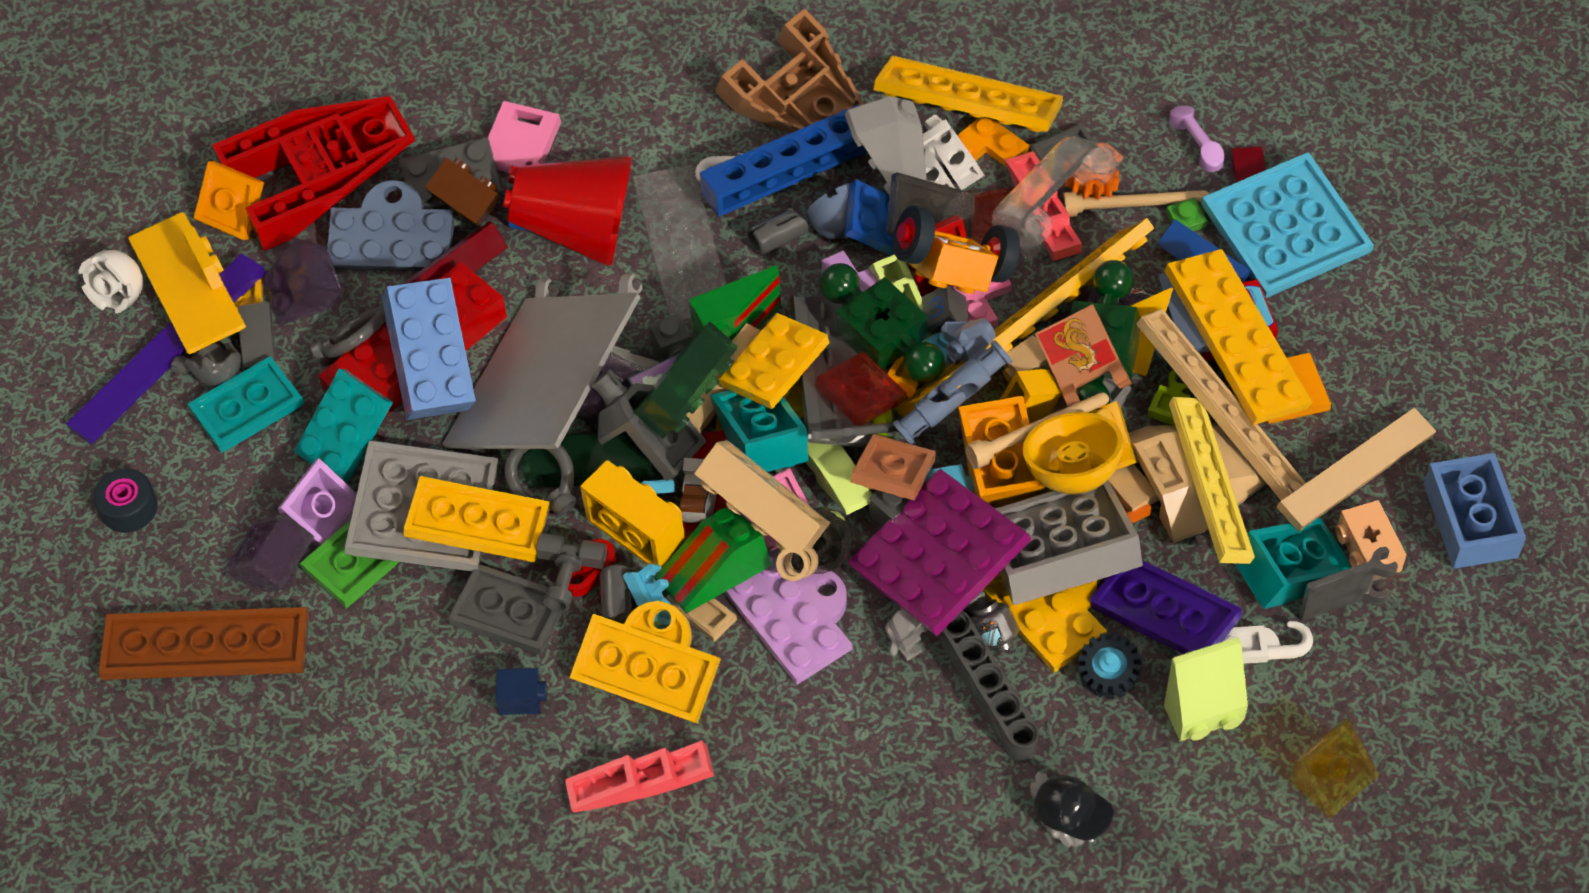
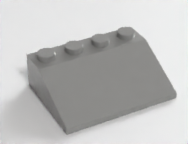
M1109 480L1100 487L1082 494H1063L1052 491L996 508L997 511L1025 530L1032 539L999 572L1013 605L1143 566L1139 535Z

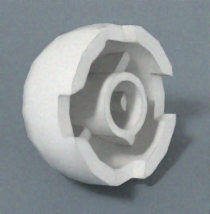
M103 250L85 260L79 268V274H83L85 285L82 286L83 292L101 310L108 306L115 309V313H120L131 306L141 293L143 276L139 266L130 256L119 250Z

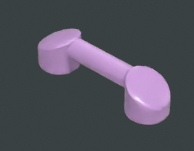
M1178 106L1173 108L1169 114V123L1176 129H1187L1200 146V167L1208 172L1220 170L1224 163V151L1217 142L1211 141L1197 123L1194 118L1193 107Z

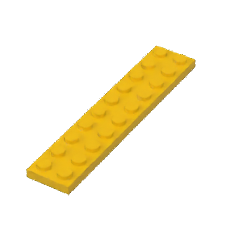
M1148 218L1118 231L994 329L996 335L994 340L1001 345L1006 353L1013 348L1012 342L1018 338L1021 340L1027 337L1036 329L1035 324L1041 320L1044 322L1059 311L1057 309L1059 305L1063 302L1067 304L1081 294L1079 289L1086 284L1088 286L1093 284V274L1100 264L1108 260L1123 261L1126 258L1124 255L1130 249L1133 251L1143 245L1148 240L1145 235L1154 229ZM960 361L958 364L948 366L937 380L924 384L915 392L913 398L908 397L895 407V410L904 418L915 409L914 404L949 378L966 362Z

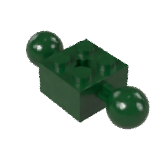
M1108 260L1100 264L1093 274V286L1100 296L1099 303L1073 301L1070 316L1092 304L1094 305L1115 351L1131 380L1141 329L1136 323L1141 317L1137 307L1118 305L1119 300L1126 297L1132 290L1134 276L1130 267L1124 262ZM1109 372L1077 388L1076 391L1080 401L1103 392L1109 396L1107 404L1111 403L1109 390L1103 384L1104 378L1113 379L1111 373Z
M836 263L823 271L819 283L823 296L835 304L846 303L836 311L837 334L878 373L901 356H904V369L912 380L918 383H931L942 375L945 368L943 352L932 343L922 342L927 338V315L886 277H883L862 292L860 290L858 273L851 266Z

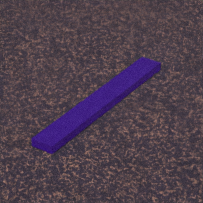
M241 253L219 276L233 303H235L266 272L263 266ZM172 322L155 336L66 423L69 430L92 445L171 367V363L176 356H182L186 352Z

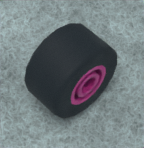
M128 468L115 470L105 475L98 482L93 492L94 505L102 521L113 531L122 533L137 531L145 527L154 518L158 509V499L147 476L138 470Z

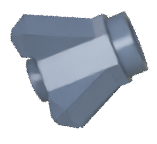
M984 318L972 319L969 322H945L941 327V333L948 341L946 348L948 351L947 362L949 364H958L960 361L967 362L972 357L977 358L986 351L996 337L992 325Z

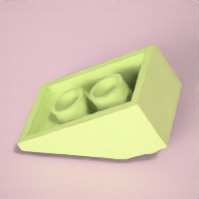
M1239 637L1172 658L1164 708L1180 741L1189 738L1193 741L1200 740L1206 737L1210 731L1219 728L1230 730L1236 728L1245 720L1248 702L1242 646Z

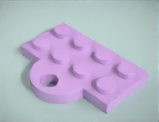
M774 549L769 552L772 562L771 567L724 592V594L795 684L798 685L852 650V643L836 625L846 610L847 593L842 580L832 571L817 567L812 575L798 581L784 579L777 571L776 560L779 553ZM783 560V567H784L785 571L788 573V571H787L786 568H785V564H784V560ZM829 584L836 588V592L830 596H823L818 592V589L822 585Z

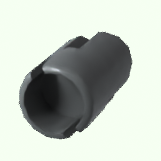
M788 208L749 227L747 236L754 251L760 250L758 254L764 255L805 235L809 225L792 208Z
M610 565L603 568L599 574L602 617L624 624L630 613L634 610V602L623 575L626 572L632 571L627 566Z

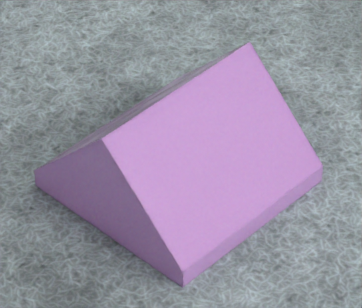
M318 458L278 507L287 532L319 547L351 520L357 493Z

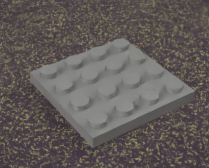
M369 441L345 543V555L464 571L478 570L482 552L404 537V526L420 476L494 490L498 458Z

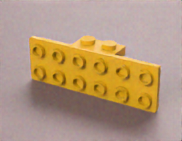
M184 212L128 238L188 354L201 350L246 327L219 276V273L224 271L216 254L209 255L213 253V249L205 235L199 237Z

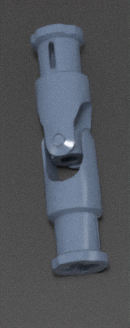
M996 340L992 341L991 347L977 358L972 357L949 378L914 404L915 409L900 421L896 420L892 424L909 444H913L914 438L928 427L933 428L967 398L991 381L990 376L1005 364L1010 365L1013 362ZM946 395L948 400L941 402V399Z

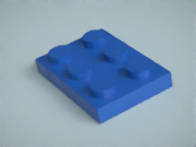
M857 179L849 185L845 235L889 256L894 255L893 237L901 213L888 194Z

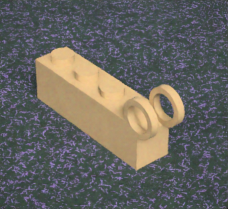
M728 440L717 442L694 473L702 480L700 482L701 486L712 494L716 495L718 493L727 500L726 506L738 515L744 514L753 521L751 525L756 531H759L764 536L770 535L778 542L777 547L781 552L777 557L776 567L778 573L784 579L798 581L812 575L818 566V556L812 547L830 522ZM793 553H797L803 559L804 567L802 572L796 571L791 564ZM783 560H784L785 568H786V570L788 571V573L785 571V569H784V567H783Z

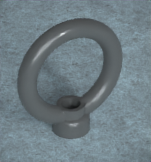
M377 307L367 310L344 324L325 340L320 339L311 344L312 353L321 365L326 366L335 357L347 353L367 340L384 324L386 320L384 309Z
M561 444L558 449H545L556 458L561 470L560 486L547 499H543L550 501L548 512L553 511L557 517L569 512L578 502V499L571 492L574 485L573 464L569 454ZM511 449L505 463V479L511 494L533 498L525 492L518 478L519 461L529 449Z

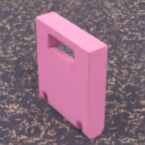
M503 101L488 136L496 169L510 173L512 165L544 164L561 124L559 114ZM518 117H519V118H523V119H527V120H531V121H535V122H539L540 124H539V126H538V125H534V124H530V123L518 121Z

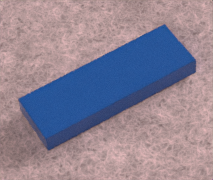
M1176 219L1157 243L1158 246L1179 260L1220 250ZM1225 253L1241 282H1244L1251 271Z

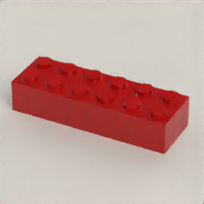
M460 262L440 279H451L465 351H467L505 320L507 313L503 296ZM384 322L367 340L345 353L318 375L325 395L339 368L346 369L393 402L386 416L403 403L387 322Z

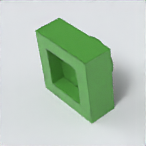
M1196 198L1167 206L1166 214L1171 223L1176 219L1192 231L1207 228L1208 220Z

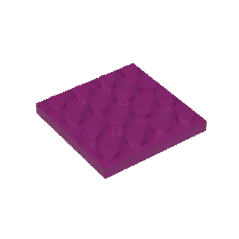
M939 469L921 487L915 501L909 499L904 510L892 521L888 520L848 561V564L855 572L937 637L1032 539L1025 530L942 469Z

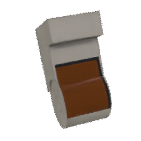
M684 458L683 472L685 476L682 489L683 495L680 501L683 522L701 523L714 513L717 494H712L704 489L700 484L702 480L694 474L704 459Z

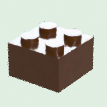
M446 157L425 186V189L435 199L479 229L500 200L498 193H496L498 190L497 186L482 175L479 180L472 176L473 171L471 167L457 157L454 161Z

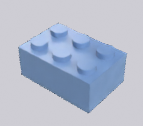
M1495 453L1430 463L1423 485L1453 569L1519 558L1526 536Z

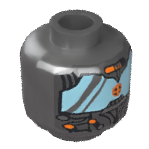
M996 599L981 603L972 610L973 615L970 619L989 649H994L998 653L1013 646V639L1019 633V626L1010 607L1006 603H998Z

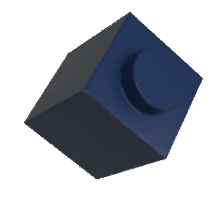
M538 668L497 669L496 704L499 714H541V701H547L548 693L547 681H541Z

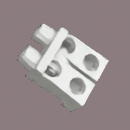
M934 115L927 119L924 124L928 131L923 134L928 198L934 207H938L958 193L941 166H946L961 191L985 175L950 127L947 120L942 121L937 115Z

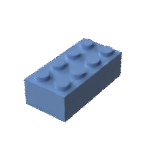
M444 278L387 286L381 298L406 420L470 410L476 399L451 279Z

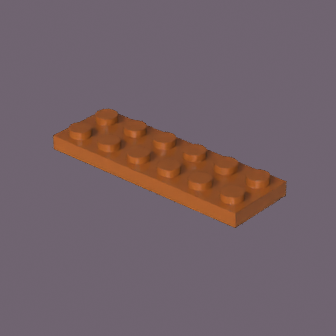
M307 607L106 614L98 674L101 680L304 673L309 612Z

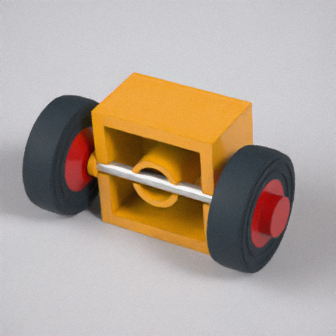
M909 206L902 212L897 221L893 237V248L897 259L915 268V274L929 279V284L940 288H946L947 284L956 286V289L961 292L974 294L975 290L987 293L990 282L1002 283L1012 276L1020 256V239L1014 229L1002 225L991 227L984 235L981 244L969 238L935 231V219L929 209L920 206Z

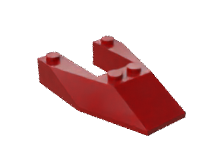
M391 96L295 110L217 142L212 147L218 163L253 178L290 164L299 180L300 185L246 207L252 229L263 250L266 251L294 239L415 141V137Z

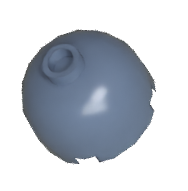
M851 183L835 188L838 194L828 198L827 194L821 196L807 210L812 226L827 239L840 240L844 238L846 241L853 240V238L845 235L848 193Z

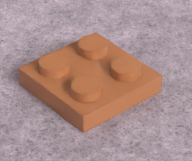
M873 434L852 472L851 483L915 501L935 462L936 451Z

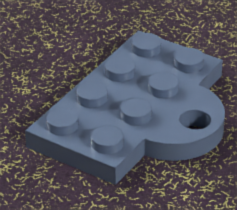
M397 180L382 182L374 186L367 193L363 200L362 208H331L326 266L328 269L421 271L452 248L455 214L453 210L424 209L418 192L405 182ZM392 191H400L402 193L401 199L396 203L386 201L387 195Z

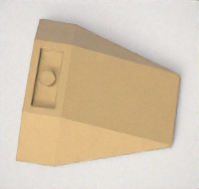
M1211 423L1239 506L1267 483L1218 423ZM1147 426L1129 432L1136 462L1140 463L1161 502L1159 518L1172 542L1175 543L1205 532L1208 526L1176 426Z

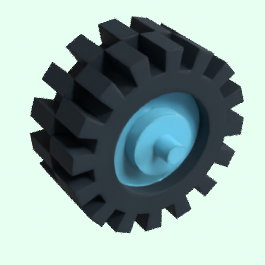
M1101 633L1100 638L1095 639V637L1089 639V644L1083 646L1082 654H1079L1078 660L1079 673L1083 684H1086L1087 689L1091 693L1094 691L1098 697L1102 698L1104 695L1108 696V699H1114L1116 695L1122 698L1126 696L1128 690L1132 692L1135 689V683H1138L1140 680L1141 658L1135 644L1129 643V638L1125 636L1119 638L1118 633H1112V636H1106V633Z

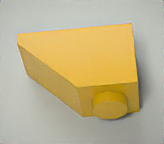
M1049 369L1017 371L1000 399L1023 396L1031 424L1051 413L1062 392Z

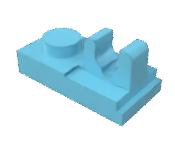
M648 564L639 572H626L623 575L638 607L653 601L671 604L662 594V591L669 586L668 580L658 579L656 581L654 578L655 574L662 569L658 564ZM661 611L655 616L654 623L657 629H665L670 625L671 615L668 611Z

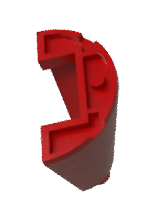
M621 156L524 166L512 165L508 183L514 184L513 190L506 189L503 207L509 208L507 221L604 265H612L632 157Z

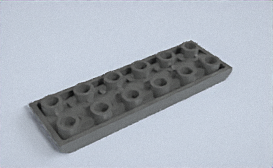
M791 295L792 319L826 333L830 342L799 378L804 425L807 428L808 443L866 448L872 434L812 441L811 431L871 425L862 357L837 334L836 311L846 303L835 304L829 300Z

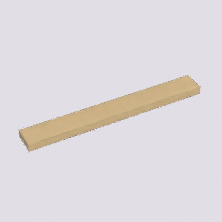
M1161 308L1142 316L1136 323L1137 326L1277 497L1282 501L1306 484L1259 425L1251 423L1240 402L1166 312Z

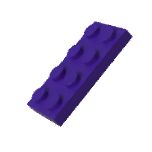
M1142 560V567L1107 577L1089 600L1092 609L1181 654H1187L1223 642L1242 617V609L1144 560Z

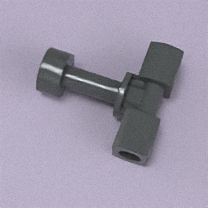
M541 533L536 548L537 557L539 559L555 561V565L560 568L555 586L548 587L546 590L543 604L548 609L556 612L568 611L573 598L572 593L568 590L572 573L580 571L581 566L603 569L607 558V545L605 543L583 540L581 546L565 543L563 536Z

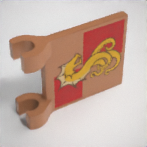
M1093 304L1035 333L1068 407L1081 402L1077 395V388L1109 372L1120 390L1132 384Z

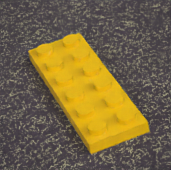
M891 56L875 79L874 85L875 91L883 92L886 96H900L911 99L918 104L929 103L940 106L947 111L958 110L967 112L976 118L987 117L996 119L1005 125L1016 124L1025 126L1034 132H1048L1062 106L1063 100L1061 95L897 56Z
M1223 249L1168 263L1164 272L1251 423L1256 425L1309 409L1312 400Z

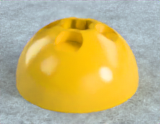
M1071 412L1051 417L1034 427L1027 435L1023 444L1024 459L1032 475L1047 488L1063 494H1082L1103 485L1117 469L1123 450L1122 433L1118 426L1104 416L1088 412Z

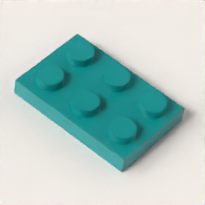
M271 356L188 403L190 411L221 453L305 405L301 395Z
M339 368L294 452L311 465L316 459H321L348 484L367 450L368 442L372 441L393 402L346 369Z

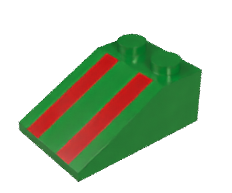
M777 265L689 299L693 336L708 363L718 359L746 323L759 329L781 307L780 278Z
M726 507L704 519L658 572L655 578L656 581L658 579L668 580L669 586L665 591L687 614L771 567L772 562L763 535L756 531L743 515H738Z

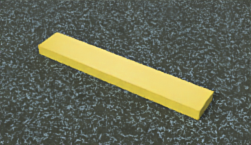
M1172 397L1169 407L1219 563L1250 564L1255 556L1207 410L1197 398Z

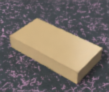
M670 595L666 597L672 606L679 609L686 616L690 624L713 642L737 620V616L715 598L686 614Z

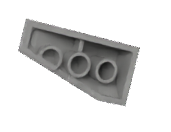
M888 96L847 110L845 116L853 139L858 147L864 145L871 156L868 163L873 170L878 169L886 180L884 188L899 212L902 214L909 206H920L929 209L922 125L913 101Z

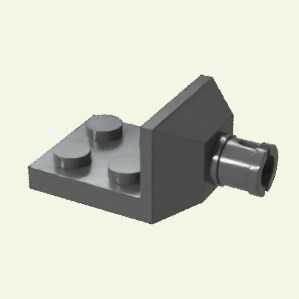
M611 369L599 376L590 385L606 404L599 412L597 440L602 445L626 431L666 481L674 478L681 471L684 458H692L706 443L704 437L662 386L635 383L626 388L616 378Z

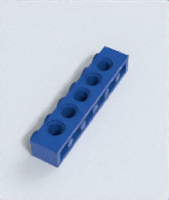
M846 109L699 172L701 194L717 216L720 217L865 154L867 150L864 145L858 147L853 139L845 116L849 109Z

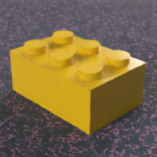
M606 460L580 486L586 519L647 565L658 564L663 568L685 542L681 510L670 501L666 503L659 498L648 484L643 483L641 485L633 479L629 471L623 466L617 467Z

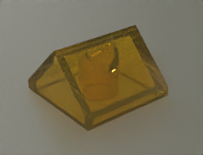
M1345 718L1295 761L1290 783L1322 813L1331 818L1377 778L1379 774L1350 720Z

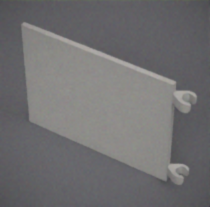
M624 274L621 276L618 294L556 297L559 292L556 286L548 288V284L551 282L550 278L539 279L536 284L535 298H526L477 382L474 388L476 402L470 410L460 412L442 445L448 449H558L591 389L590 385L599 375L641 298L639 293L642 290V284L640 282L632 283L635 275Z

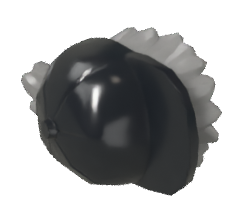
M1036 773L1035 782L1030 784V792L1035 799V812L1041 821V825L1046 827V830L1053 838L1059 839L1067 848L1071 845L1077 847L1082 845L1084 841L1094 842L1096 838L1108 830L1115 812L1112 804L1102 796L1094 793L1084 781L1068 775L1049 779L1046 773Z

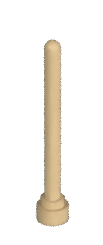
M1205 190L1133 194L1112 197L1101 196L1100 200H1097L1095 197L1084 199L1082 195H1077L1076 192L1062 193V204L1070 217H1075L1077 213H1083V210L1172 205L1196 198L1197 202L1201 203L1202 197L1209 195V193Z
M1102 392L990 442L987 440L971 442L965 446L966 456L972 467L979 469L988 465L990 460L994 458V454L1025 441L1029 432L1041 422L1060 414L1091 412L1106 405L1109 402V396Z

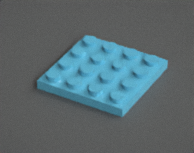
M1309 152L1202 197V207L1239 262L1251 271L1249 274L1251 280L1258 279L1265 298L1371 253L1374 247L1372 241Z

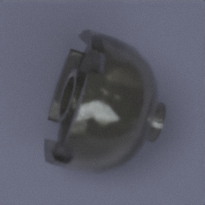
M811 507L830 522L812 547L818 556V566L813 574H824L839 568L849 557L853 548V531L848 520L840 512L828 507ZM793 553L792 559L795 561L794 564L803 570V559L797 553Z

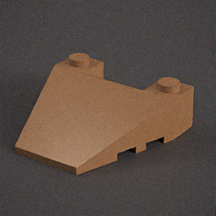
M805 8L783 26L777 42L793 57L790 62L767 81H764L742 59L722 75L715 90L735 113L787 133L800 130L858 104L860 106L864 105L850 77L847 78L840 65L842 61L838 53H834L828 41L829 36L826 30Z

